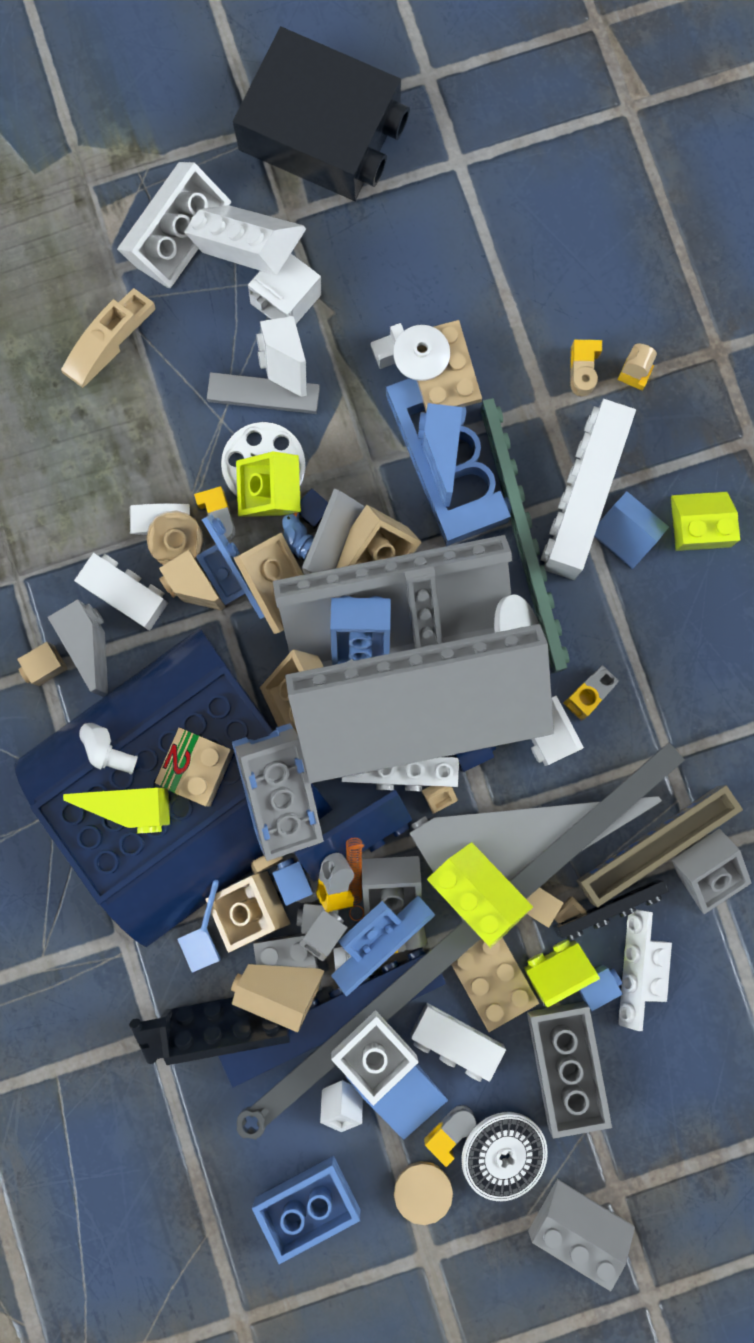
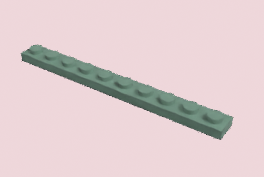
M494 398L483 400L480 411L503 496L509 499L511 506L510 522L536 617L548 643L552 674L561 672L567 668L566 663H569V654L567 648L561 646L559 636L562 635L561 625L558 619L554 620L551 610L555 607L551 592L547 593L544 582H547V575L544 566H539L537 555L540 554L539 545L536 538L532 539L531 516L529 512L524 511L522 504L525 501L524 490L521 485H517L515 475H518L515 459H510L508 453L511 445L508 433H503L502 410L500 406L496 407Z

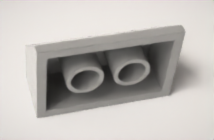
M337 489L333 490L303 564L302 570L304 575L336 569L350 528L365 508V506Z
M557 1179L528 1232L533 1244L607 1290L612 1291L626 1265L635 1227Z

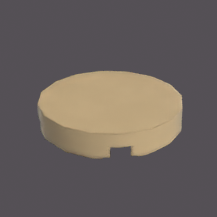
M177 510L167 511L155 517L149 525L146 535L150 553L162 565H165L187 550L195 558L200 554L203 545V534L197 521L189 514Z
M424 1161L412 1163L396 1179L394 1188L396 1207L404 1218L414 1224L428 1225L436 1223L446 1215L451 1206L453 1191L450 1179L434 1163Z

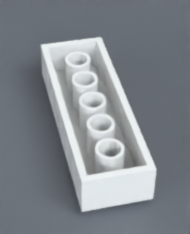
M603 399L599 407H593L584 428L586 432L582 441H580L575 457L580 459H576L567 479V483H570L571 486L567 485L558 505L562 512H558L556 518H554L549 532L554 537L553 539L549 538L540 559L545 562V571L571 580H575L582 572L636 409Z

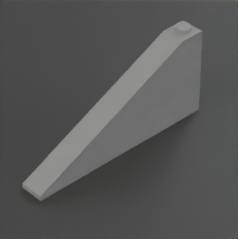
M659 796L642 797L584 849L657 805L662 800ZM599 802L433 817L430 820L424 816L411 824L414 830L410 831L409 834L433 873L447 859L472 842L510 881Z

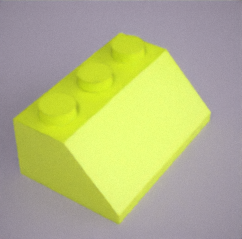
M472 842L447 859L427 878L429 883L490 949L533 908L526 898Z

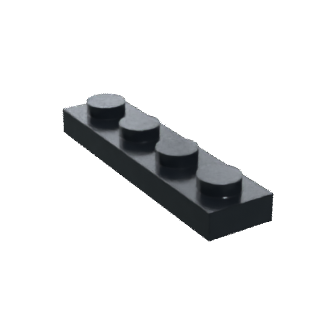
M655 880L609 900L599 907L591 908L586 913H580L564 920V922L557 923L553 927L558 937H566L568 941L573 940L584 934L583 929L592 925L594 929L609 924L610 917L617 914L620 917H624L636 912L635 906L644 902L648 906L661 901V895L669 891L664 881Z

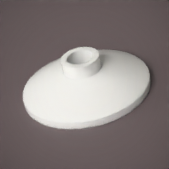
M427 325L412 326L403 331L397 338L393 352L394 361L397 368L406 377L417 381L431 380L439 376L448 365L450 359L449 343L446 337L434 327ZM423 345L428 350L425 353H420L417 347Z

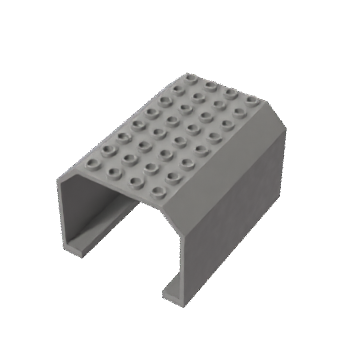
M505 535L273 581L275 601L280 611L289 653L295 649L317 655L324 666L285 675L288 698L310 783L554 734L548 643L541 625L536 624L496 633L494 629L497 605L502 598L511 595L508 562L512 561V555ZM434 566L443 643L414 649L404 572ZM341 596H351L353 598L379 596L391 599L389 654L332 665L330 633L331 598H339Z

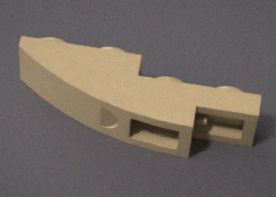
M134 288L121 301L117 302L113 299L80 337L61 369L62 373L82 388L87 385L120 352L119 345L156 310L154 302Z

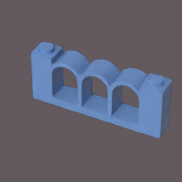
M408 378L387 386V400L445 545H452L508 523L511 517L509 499L507 497L503 498L501 491L494 493L496 485L494 474L489 467L478 462L481 450L480 440L474 431L464 427L466 407L462 408L459 440H464L470 445L473 456L467 462L456 466L454 479L469 474L478 475L487 484L488 492L480 499L448 511L446 506L443 505L422 448L423 439L418 438L410 415L425 410L417 380Z

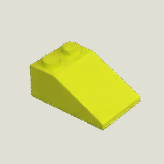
M166 788L63 794L64 801L127 828L137 827V834L162 832V825H170L169 793Z

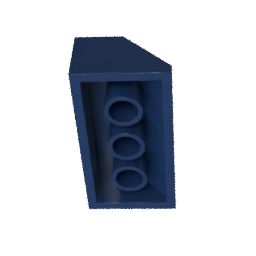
M394 790L323 834L324 842L294 853L312 881L315 882L319 878L322 861L327 856L333 853H341L346 859L347 840L350 842L348 845L362 841V844H364L362 852L367 848L370 852H373L386 844L383 840L386 836L393 833L397 837L410 829L407 823L412 821V818L399 794Z

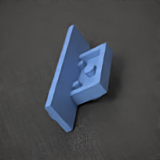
M213 514L205 517L202 521L216 545L196 556L224 605L246 594L259 618H264L263 612L234 560L236 556L240 555L239 550L233 542H228L224 535L226 529L218 517L214 518Z
M419 895L397 915L381 901L338 941L351 957L331 976L346 996L355 990L435 916Z

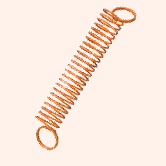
M361 841L359 843H351L357 845L349 846L346 842V860L348 864H352L350 867H359L351 868L353 872L359 873H354V878L356 879H353L352 883L349 884V890L359 889V892L350 891H352V895L360 896L358 898L362 900V848L364 844ZM357 849L360 851L359 853H350L355 852ZM357 854L360 856L359 858H350L355 857Z

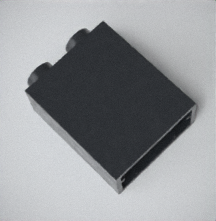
M280 26L232 122L239 151L356 201L364 183L375 187L379 182L387 160V155L380 152L387 136L395 140L400 138L409 117L410 107L401 104V78Z

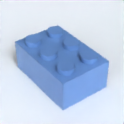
M334 1156L255 1197L252 1210L278 1264L359 1222L361 1212Z

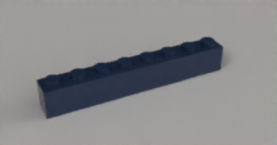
M423 947L409 952L407 954L408 959L400 963L395 959L381 966L382 972L373 976L370 975L348 996L337 987L328 992L330 997L320 1002L318 998H314L299 1031L295 1032L289 1029L290 1043L218 1056L232 1088L322 1045L431 949L429 948L424 951ZM442 973L410 1001L445 985L446 982Z

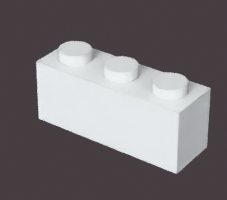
M93 553L74 581L150 631L168 605V602L162 598L165 593L152 584L148 588L139 583L142 578L129 569L125 573L116 568L118 562L108 555L104 554L101 558Z
M426 1003L411 1032V1039L415 1041L413 1044L415 1047L426 1053H429L431 1049L441 1055L439 1059L451 1067H455L456 1064L467 1069L465 1073L469 1077L481 1082L482 1078L490 1082L506 1051L504 1044L429 1003Z

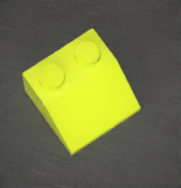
M272 451L236 461L239 517L281 516L301 512L299 455Z
M728 492L671 496L676 551L729 548L740 541L738 512Z
M565 939L553 946V952L545 956L543 953L537 954L527 961L529 965L523 967L539 998L547 1008L600 979L582 948L574 940L569 942Z

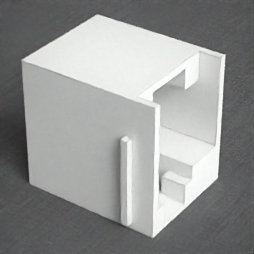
M290 254L277 276L259 271L248 284L250 304L271 320L294 316L295 323L297 324L321 296V276Z

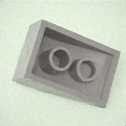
M77 599L48 616V619L90 692L104 697L108 695L105 631L101 626L104 620L96 608L93 609L90 604L85 605Z

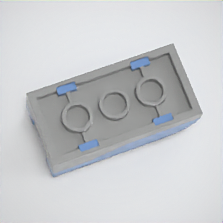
M289 723L276 727V730L269 736L257 740L245 737L232 741L252 823L266 861L324 842L298 734Z

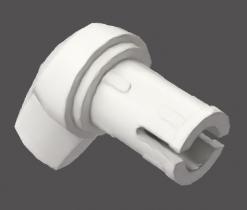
M85 723L80 729L79 736L85 746L90 763L100 770L108 766L132 775L138 756H132L112 749L110 735L106 728L94 723Z

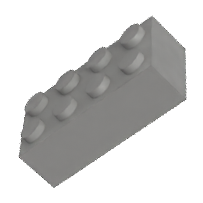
M583 1001L527 1011L548 1130L553 1139L612 1128L589 1006Z

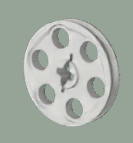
M259 422L241 428L229 439L223 450L221 467L224 479L235 496H237L236 467L229 464V458L234 453L242 454L244 459L253 457L251 455L256 456L272 451L299 455V480L301 485L305 474V457L299 441L290 431L274 423ZM257 432L262 436L260 444L251 446L247 443L246 439L250 433ZM278 437L287 438L289 440L288 448L282 451L275 449V439Z

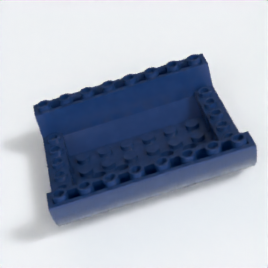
M201 628L197 629L15 761L14 765L18 782L30 804L31 810L97 904L107 912L123 931L145 947H148L207 903L205 899L209 897L212 883L215 879L219 881L216 891L218 893L251 871L252 862L264 856L252 823L235 753L231 758L211 806L201 805L168 790L170 825H162V832L137 834V827L127 828L120 825L116 829L111 828L106 818L64 801L63 794L164 788L156 784L155 781L178 728L208 740H216L219 745L234 750L232 741L245 737L257 740L269 736L274 731L216 652V648ZM85 723H94L106 728L110 735L112 749L132 756H138L132 775L108 766L100 770L90 763L85 746L79 736L80 729ZM311 783L318 818L321 819L333 809L318 788Z

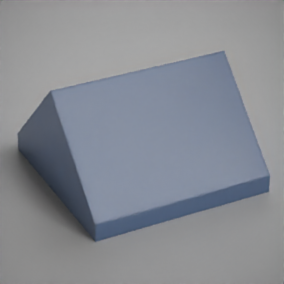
M626 491L598 523L594 537L633 569L658 542L669 526Z

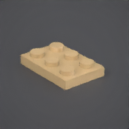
M456 320L434 326L446 337L449 343L450 359L447 367L439 376L427 381H417L426 412L428 403L465 407L482 402V396L460 321ZM423 345L417 347L420 353H425L428 350Z
M279 533L234 558L274 634L283 631L284 628L280 611L275 601L273 581L303 575L282 533Z
M503 937L491 949L480 939L451 964L488 1032L539 1004Z

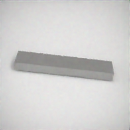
M210 372L207 401L317 414L320 385L306 383L307 396L301 397L269 379Z
M434 566L405 571L414 649L443 643Z

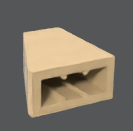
M248 964L243 975L238 973L232 984L231 991L235 992L232 1005L298 1032L319 990L324 970L318 968Z

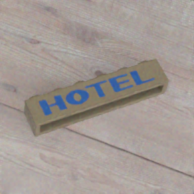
M727 785L716 786L577 879L576 882L593 906L599 907L731 819L743 809Z

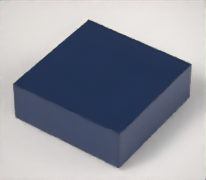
M311 488L300 500L301 512H298L299 516L315 528L321 522L328 502Z

